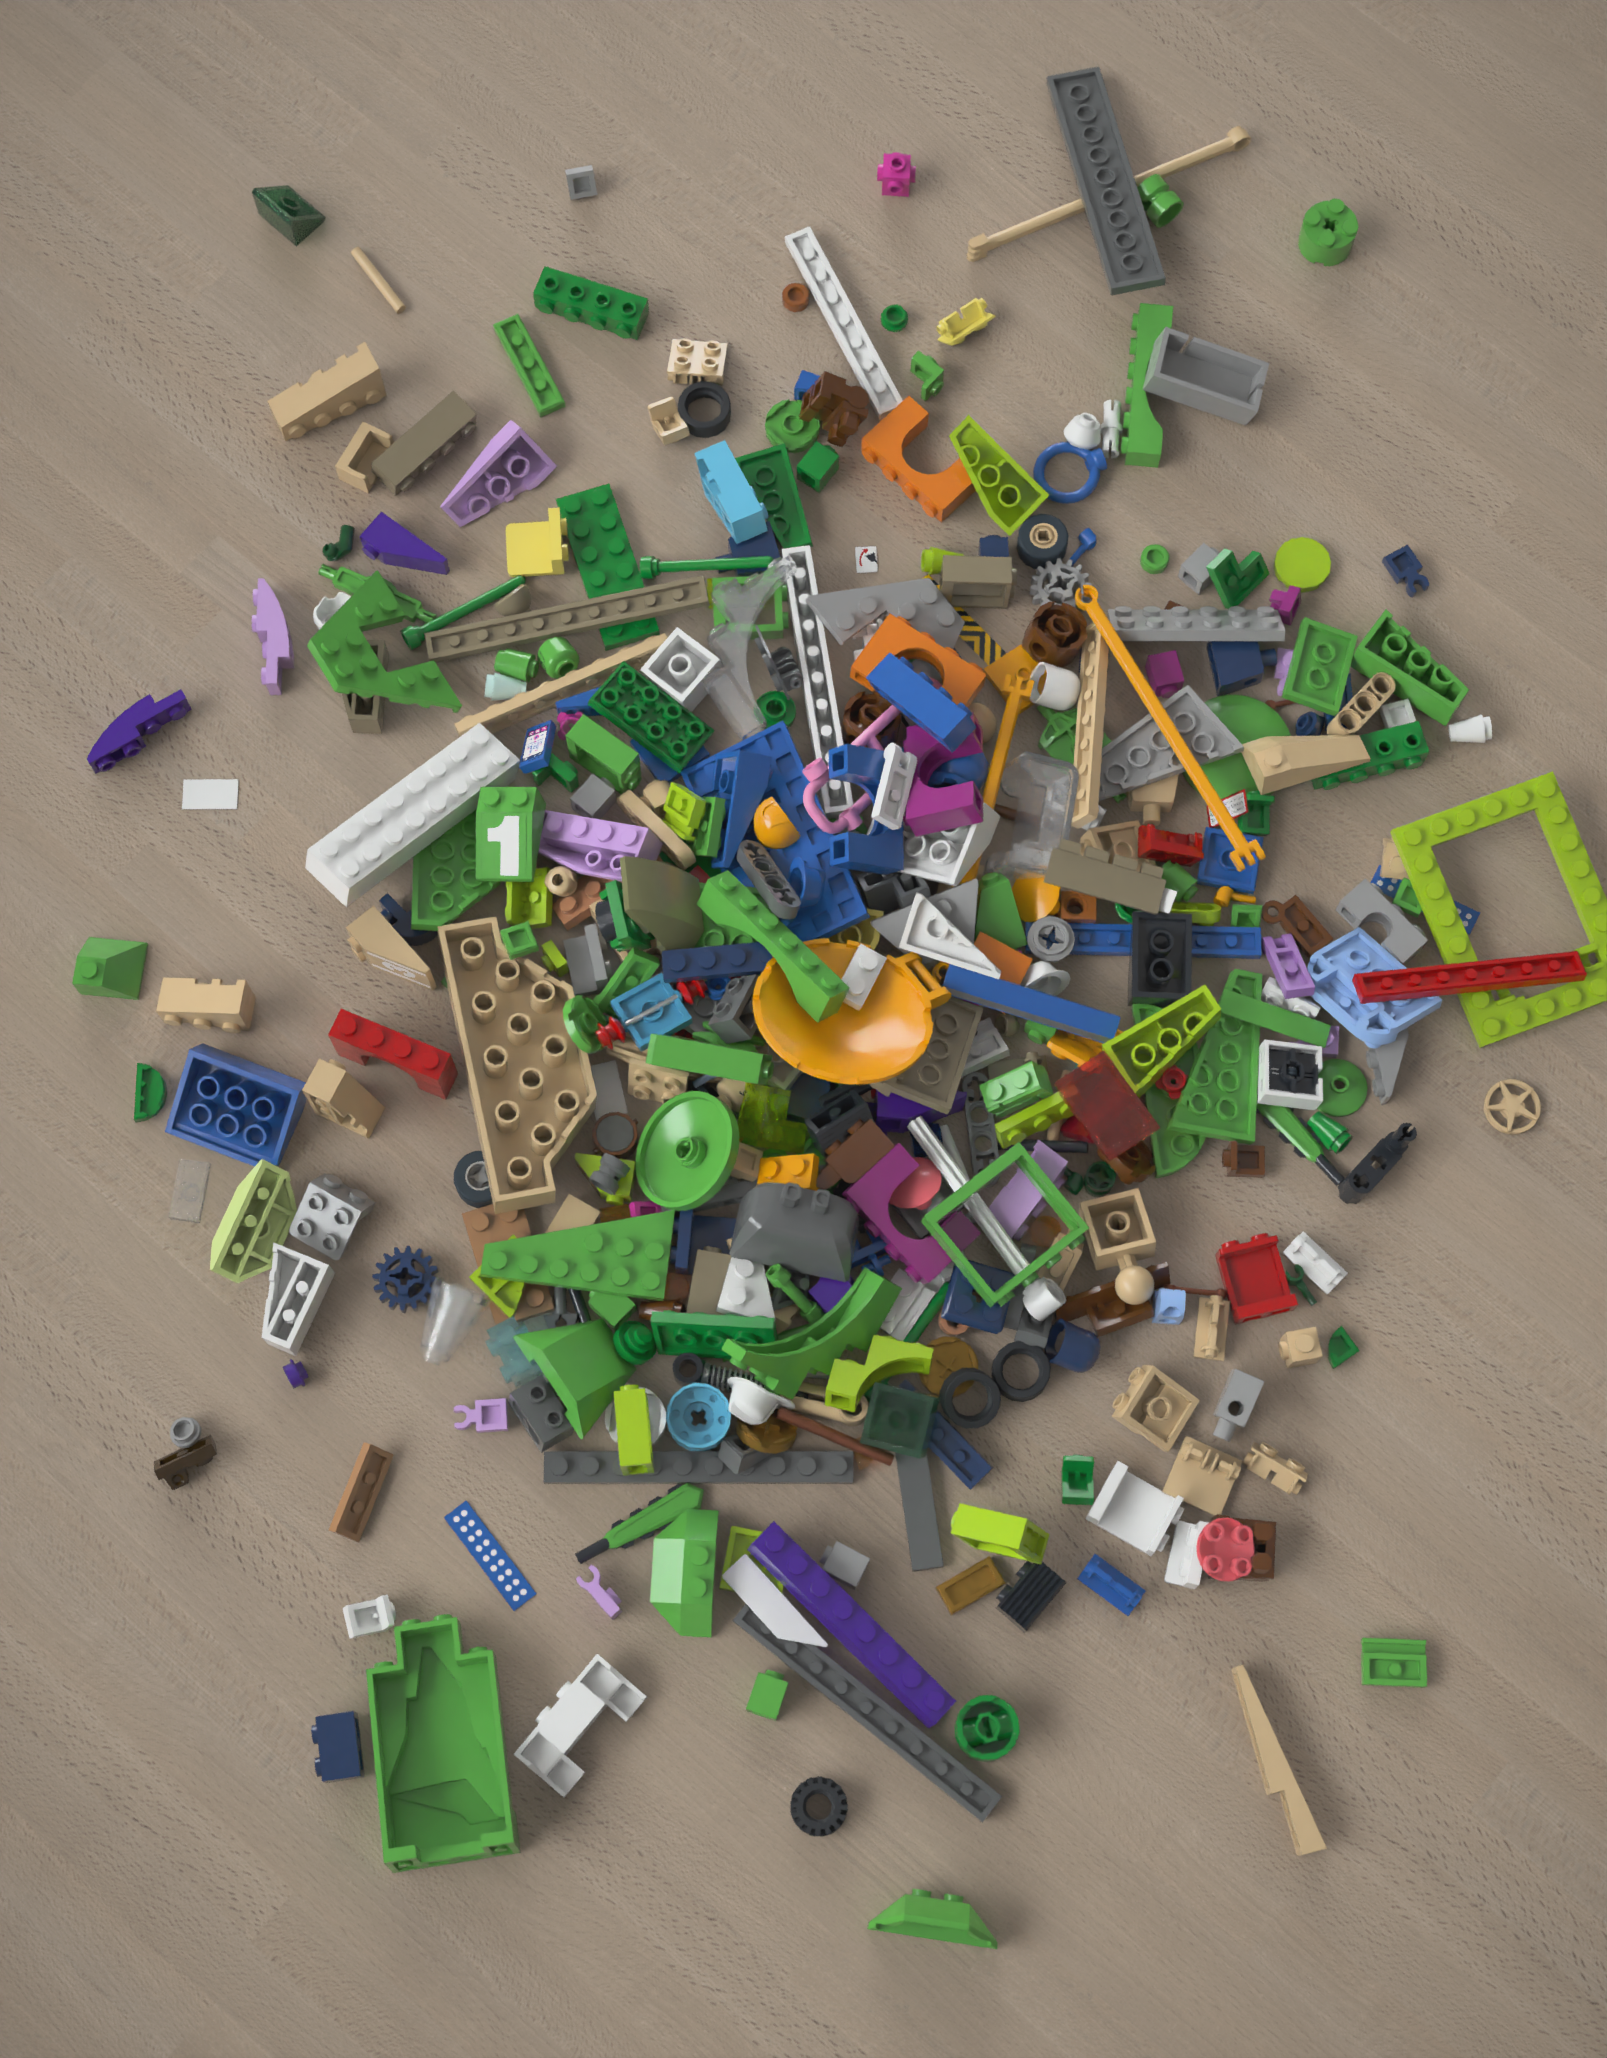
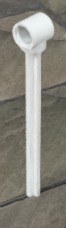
M922 1116L912 1120L907 1126L937 1169L940 1170L953 1191H957L969 1180ZM976 1193L967 1200L964 1206L1013 1273L1017 1275L1029 1265V1262L980 1195ZM1038 1277L1023 1291V1303L1026 1309L1039 1321H1043L1066 1302L1062 1289L1049 1278Z

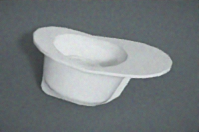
M1040 961L1029 966L1020 985L1057 996L1065 990L1071 978L1068 972L1057 970L1050 962Z
M730 1377L728 1379V1385L732 1389L729 1399V1411L745 1423L750 1425L761 1424L767 1421L775 1409L783 1407L792 1410L795 1408V1404L792 1401L769 1392L750 1380L740 1377Z

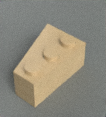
M163 978L156 1012L164 1020V1023L169 1025L181 1026L182 1023H190L199 1029L209 1030L213 1026L221 1027L223 1031L229 1033H240V1030H250L256 997L246 980L237 979L236 985H222L223 980L212 979V983L207 984L199 983L196 978Z

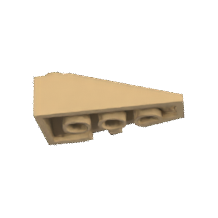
M1359 735L1267 736L1242 744L1244 750L1241 752L1261 795L1370 762L1371 759Z

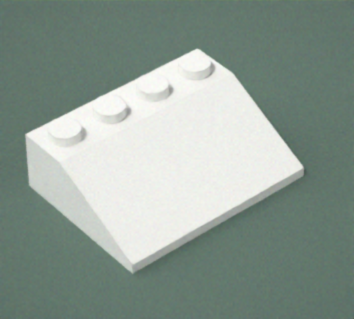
M983 802V822L917 837L910 826H906L903 821L904 870L898 872L957 886L990 844L1000 815ZM874 819L871 822L867 835L870 834L874 826Z

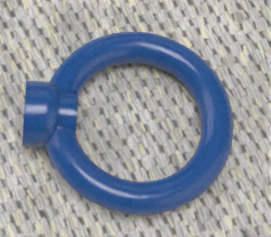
M1059 442L1049 446L1038 456L1033 469V477L1049 494L1047 497L1049 500L1062 504L1076 503L1087 498L1095 490L1100 479V472L1107 469V462L1100 448L1091 451L1090 449L1077 448L1069 442ZM1073 453L1084 459L1089 472V478L1080 489L1073 492H1060L1050 487L1046 482L1044 475L1045 467L1049 460L1058 454Z

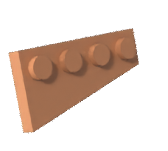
M659 855L656 861H662ZM583 875L577 881V888L573 894L567 897H560L552 905L553 910L567 931L591 916L589 905L601 899L599 893L606 889L605 883L614 880Z

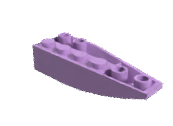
M545 810L538 853L579 874L622 882L621 857H639L656 861L663 843L647 827Z

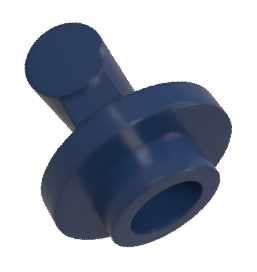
M1313 711L1301 715L1296 722V735L1321 736L1325 718Z

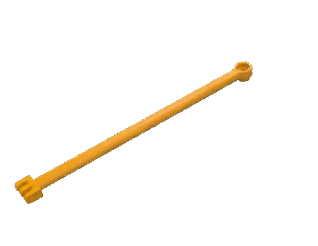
M1083 585V594L1081 589L1078 588L1075 594L1077 607L1087 611L1231 842L1235 850L1230 853L1229 857L1239 872L1245 870V865L1241 858H1244L1249 866L1256 864L1251 854L1252 852L1255 853L1259 861L1265 859L1266 855L1257 840L1255 839L1248 843L1137 666L1099 605L1096 588L1091 585ZM1084 595V597H1089L1092 601L1090 603H1083L1081 599Z
M1006 674L1001 695L1008 696L982 795L983 802L993 810L1022 700H1030L1034 680L1029 679L1026 689H1022L1023 678L1017 677L1015 687L1010 686L1012 682V675ZM982 854L962 878L960 884L977 877ZM939 961L932 971V976L939 984L942 978L939 970H947L949 963Z

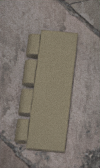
M1062 838L1058 849L1052 848L1044 883L1151 914H1158L1166 880L1161 879L1164 868L1143 862L1140 872H1136L1138 860L1118 854L1114 855L1112 864H1109L1110 852L1086 846L1084 855L1081 856L1079 854L1082 844Z

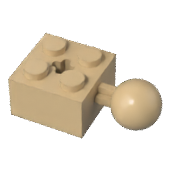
M1139 1188L1080 1202L1079 1216L1089 1227L1084 1235L1095 1270L1098 1271L1119 1265L1120 1272L1115 1280V1290L1119 1298L1132 1305L1146 1302L1154 1291V1280L1147 1269L1138 1266L1137 1261L1155 1256L1156 1240Z

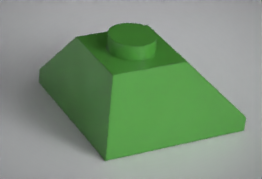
M88 937L77 955L72 984L82 995L139 1000L148 943Z

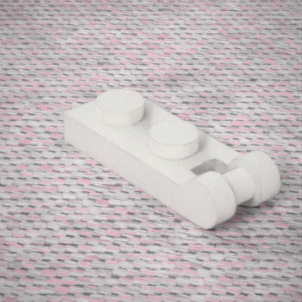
M890 743L884 751L883 756L886 760L871 818L895 830L901 828L917 764V757L910 752H902L900 746Z

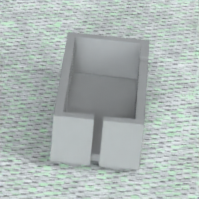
M1165 327L1154 342L1143 390L1246 426L1258 412L1263 392L1261 388L1265 383L1269 363L1194 337L1183 353H1180L1179 351L1188 340L1189 335Z

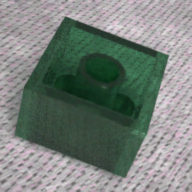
M882 1381L875 1382L860 1443L919 1459L925 1458L940 1397Z

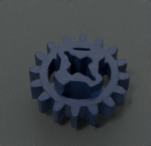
M406 1246L404 1253H401L398 1247H395L394 1256L391 1257L389 1254L384 1253L383 1256L386 1262L384 1264L376 1263L380 1273L372 1274V1278L380 1283L373 1288L376 1293L383 1292L379 1297L382 1303L390 1300L388 1307L391 1310L400 1305L402 1313H406L408 1306H412L416 1312L418 1311V1303L422 1302L427 1306L429 1302L426 1297L428 1295L436 1296L437 1293L432 1288V1285L440 1284V1280L437 1277H433V1275L438 1273L439 1270L437 1266H430L433 1262L430 1255L423 1259L424 1252L422 1249L419 1248L414 1254L410 1246ZM400 1262V1265L394 1270H390L395 1264ZM414 1262L420 1264L425 1269L426 1274L417 1272ZM406 1274H410L413 1280H408L407 1285H403L400 1279H405ZM387 1285L398 1289V1297L388 1291ZM419 1288H422V1290L417 1295L412 1297V1294L414 1292H416Z

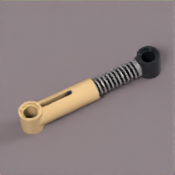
M693 1353L680 1354L673 1363L675 1381L682 1387L693 1383H704L713 1387L716 1386L717 1389L721 1387L722 1391L727 1389V1392H730L732 1390L728 1385L730 1377L744 1378L761 1387L765 1386L754 1378L753 1373L748 1375L747 1372L742 1374V1370L738 1373L737 1369L733 1372L731 1368L729 1370H726V1367L721 1369V1366L716 1368L715 1364L706 1363V1360L700 1359ZM685 1364H693L697 1371L691 1377H684L680 1374L681 1367ZM802 1382L793 1400L780 1395L795 1404V1408L792 1409L793 1411L840 1421L847 1426L862 1424L868 1415V1401L864 1395L858 1403L862 1410L856 1416L848 1415L845 1410L826 1406L823 1402L808 1399L811 1398L825 1402L826 1387Z

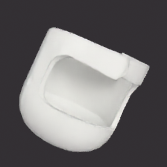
M1045 662L1038 663L1030 676V680H1034L1030 696L1032 703L1061 711L1070 709L1076 703L1081 685L1077 674L1073 671ZM1046 670V682L1040 695L1037 689L1040 676Z

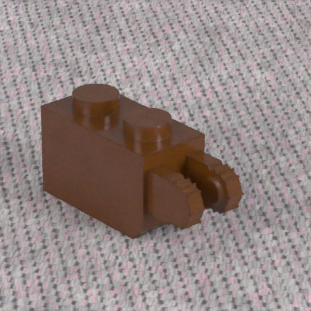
M860 1118L847 1130L851 1135L842 1143L837 1139L825 1150L828 1155L823 1161L827 1165L818 1172L816 1187L821 1190H827L840 1179L842 1182L855 1183L895 1146L872 1119H867L863 1122Z

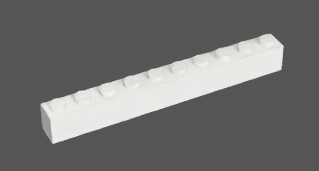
M810 545L782 549L785 584H787V598L799 671L803 677L802 689L814 760L822 758L828 766L829 749L842 746L843 739L824 626L822 621L805 602L809 595L818 594ZM830 779L819 790L821 804L827 819H839L838 816L853 805L850 782Z

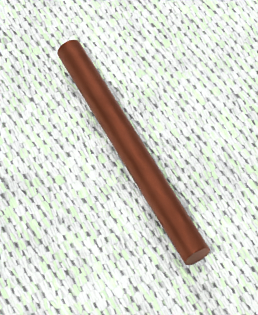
M780 1407L777 1419L888 1466H891L895 1455L786 1408Z

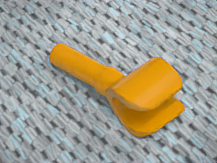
M1223 886L1216 891L1213 903L1221 907H1228L1230 900L1255 904L1256 897L1238 894L1230 887Z

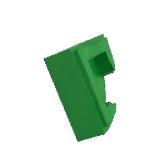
M1342 1326L1331 1336L1327 1349L1328 1359L1333 1369L1360 1351Z

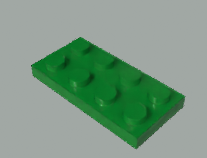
M671 1310L663 1312L652 1311L650 1323L658 1355L679 1356L683 1353H693L698 1357L731 1359L732 1356L721 1350L727 1338L750 1344L778 1341L775 1318H768L766 1316L709 1315L703 1312L692 1314L677 1313Z

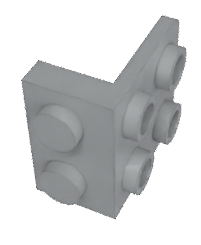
M324 1173L309 1183L290 1225L289 1233L331 1259L339 1260L343 1257L359 1220L372 1212L376 1202L369 1199L363 1191L351 1189L344 1185L337 1176Z

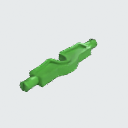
M325 564L321 565L318 572L319 575L331 579L335 588L351 596L370 577H365L343 566L336 570ZM384 579L406 615L404 619L412 623L416 622L417 619L428 623L437 618V614L423 609L420 601L398 592L391 582Z

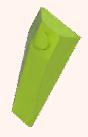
M969 415L949 435L989 517L1010 536L1039 507L1049 494Z

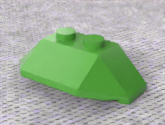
M687 1509L654 1538L650 1603L680 1636L712 1637L719 1511Z
M912 1889V1895L904 1894L868 1922L867 1929L990 1949H997L998 1942L972 1906L963 1903V1896L944 1894V1900L931 1898L932 1891Z

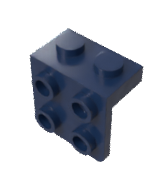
M693 1209L680 1211V1216H674L673 1234H678L677 1246H671L670 1264H675L676 1274L692 1276L696 1252L698 1249L703 1250L705 1246L719 1248L722 1250V1254L730 1255L726 1240L733 1238L737 1218L694 1215Z

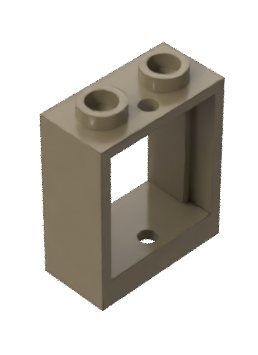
M943 555L939 590L952 607L1007 609L1009 598H1014V590L1017 584V568H1012V557Z

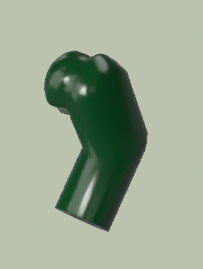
M342 525L339 541L335 544L329 543V545H324L322 553L327 560L332 562L339 561L351 553L355 532L353 526Z

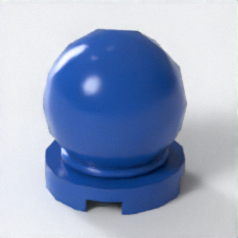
M983 752L949 760L932 773L927 786L943 788L974 781L978 790H980L987 780L989 763Z

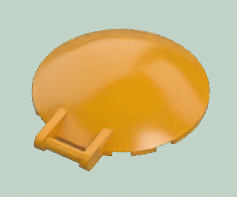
M829 938L803 942L840 979H842L858 946L863 944L847 940L846 944L829 942ZM863 944L864 946L871 949L870 945ZM910 952L898 958L888 954L876 981L859 1011L843 1002L838 1013L817 1023L797 1003L793 989L784 971L773 957L768 961L766 968L757 978L753 992V1013L756 1024L768 1045L793 1067L822 1080L840 1084L862 1085L894 1078L911 1068L921 1058L929 1044L934 1022H932L931 1010L945 1004L951 998V993L946 987H941L921 963L922 958L918 953ZM913 972L918 976L922 983L917 979Z

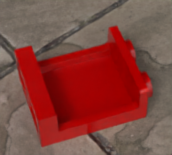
M1268 1233L1258 1234L1251 1237L1250 1242L1242 1244L1239 1243V1240L1223 1243L1221 1245L1222 1248L1215 1255L1223 1285L1227 1292V1299L1230 1301V1309L1235 1325L1294 1311L1298 1306L1295 1293L1291 1294L1277 1248V1243L1279 1242L1277 1235L1269 1237Z

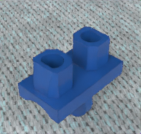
M866 1230L871 1244L861 1248L856 1239L851 1269L870 1261V1263L860 1267L861 1271L866 1267L884 1276L882 1267L891 1263L888 1254L879 1259L877 1257L887 1253L884 1249L887 1244L879 1236L875 1238Z

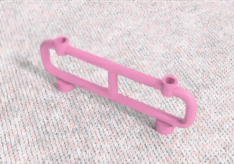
M929 677L934 683L933 687L937 690L942 687L938 680ZM891 705L851 745L862 747L867 745L869 748L885 751L875 736L897 717L901 711ZM818 758L808 764L802 770V773L810 782L804 789L803 803L816 825L823 832L829 834H838L845 828L848 831H852L860 826L863 820L859 815L872 803L867 792L851 807L844 810L838 816L839 819L835 822H830L815 803V794L830 780L829 765L827 766L822 758Z

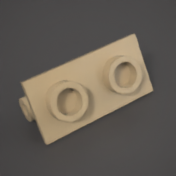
M1222 1296L1199 1297L1193 1356L1195 1358L1224 1361L1230 1301L1222 1300Z
M1253 1442L1251 1450L1255 1452L1254 1455L1248 1452L1242 1462L1247 1465L1246 1469L1263 1479L1267 1478L1271 1470L1274 1471L1276 1474L1271 1483L1288 1494L1292 1492L1297 1495L1303 1485L1298 1480L1300 1479L1303 1482L1307 1480L1308 1473L1304 1471L1305 1467L1294 1459L1289 1458L1286 1461L1276 1455L1278 1451L1267 1443L1262 1442L1259 1445Z

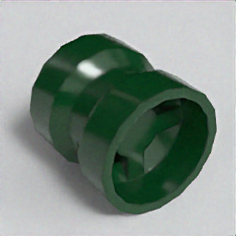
M1103 1161L1091 1164L1083 1180L1087 1193L1093 1197H1103L1110 1193L1116 1180L1115 1170Z

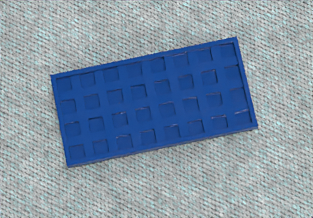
M781 721L719 752L725 753L742 750L772 757V777L768 781V786L759 805L764 800L773 797L800 833V838L792 845L782 849L763 847L786 880H788L791 863L796 857H801L805 866L821 869L826 873L824 891L819 902L810 909L799 910L795 920L787 928L804 942L813 939L829 938L870 918L850 869L830 866L829 837L835 835L823 832L810 817L804 806L803 793L810 782L802 773L805 766L786 723ZM716 754L681 771L686 787L700 797H717V793L712 792ZM815 794V803L826 817L819 798ZM754 816L742 841L751 840L760 843L754 832ZM736 852L730 867L721 868V872L723 873L728 870L745 887H755L737 861Z

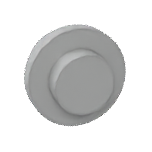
M179 1418L172 1424L170 1429L172 1442L180 1448L191 1447L201 1436V1427L193 1418Z

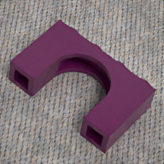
M972 712L973 715L970 718L976 725L975 730L953 753L918 725L907 727V739L903 741L904 752H910L917 757V764L903 821L906 826H910L916 837L983 822V797L974 781L943 788L927 786L932 773L943 763L955 758L983 752V729L974 712Z
M897 1143L862 1177L844 1190L841 1195L854 1206L857 1214L866 1221L864 1224L866 1230L875 1238L879 1236L887 1244L884 1247L886 1252L894 1260L900 1259L906 1265V1274L915 1283L920 1281L922 1284H927L950 1264L952 1260L931 1234L924 1239L908 1238L898 1232L890 1220L888 1204L891 1194L901 1182L920 1166L904 1147ZM961 1211L954 1212L940 1225L961 1252L981 1234Z

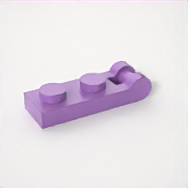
M1282 934L1280 938L1274 939L1271 936L1262 937V953L1266 955L1284 998L1290 999L1314 995L1315 985L1292 934Z

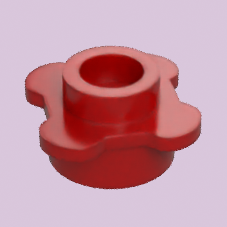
M1173 1065L1163 1073L1162 1077L1155 1082V1085L1158 1089L1165 1090L1171 1099H1178L1188 1075H1185L1181 1069ZM1175 1080L1176 1084H1171L1170 1081Z

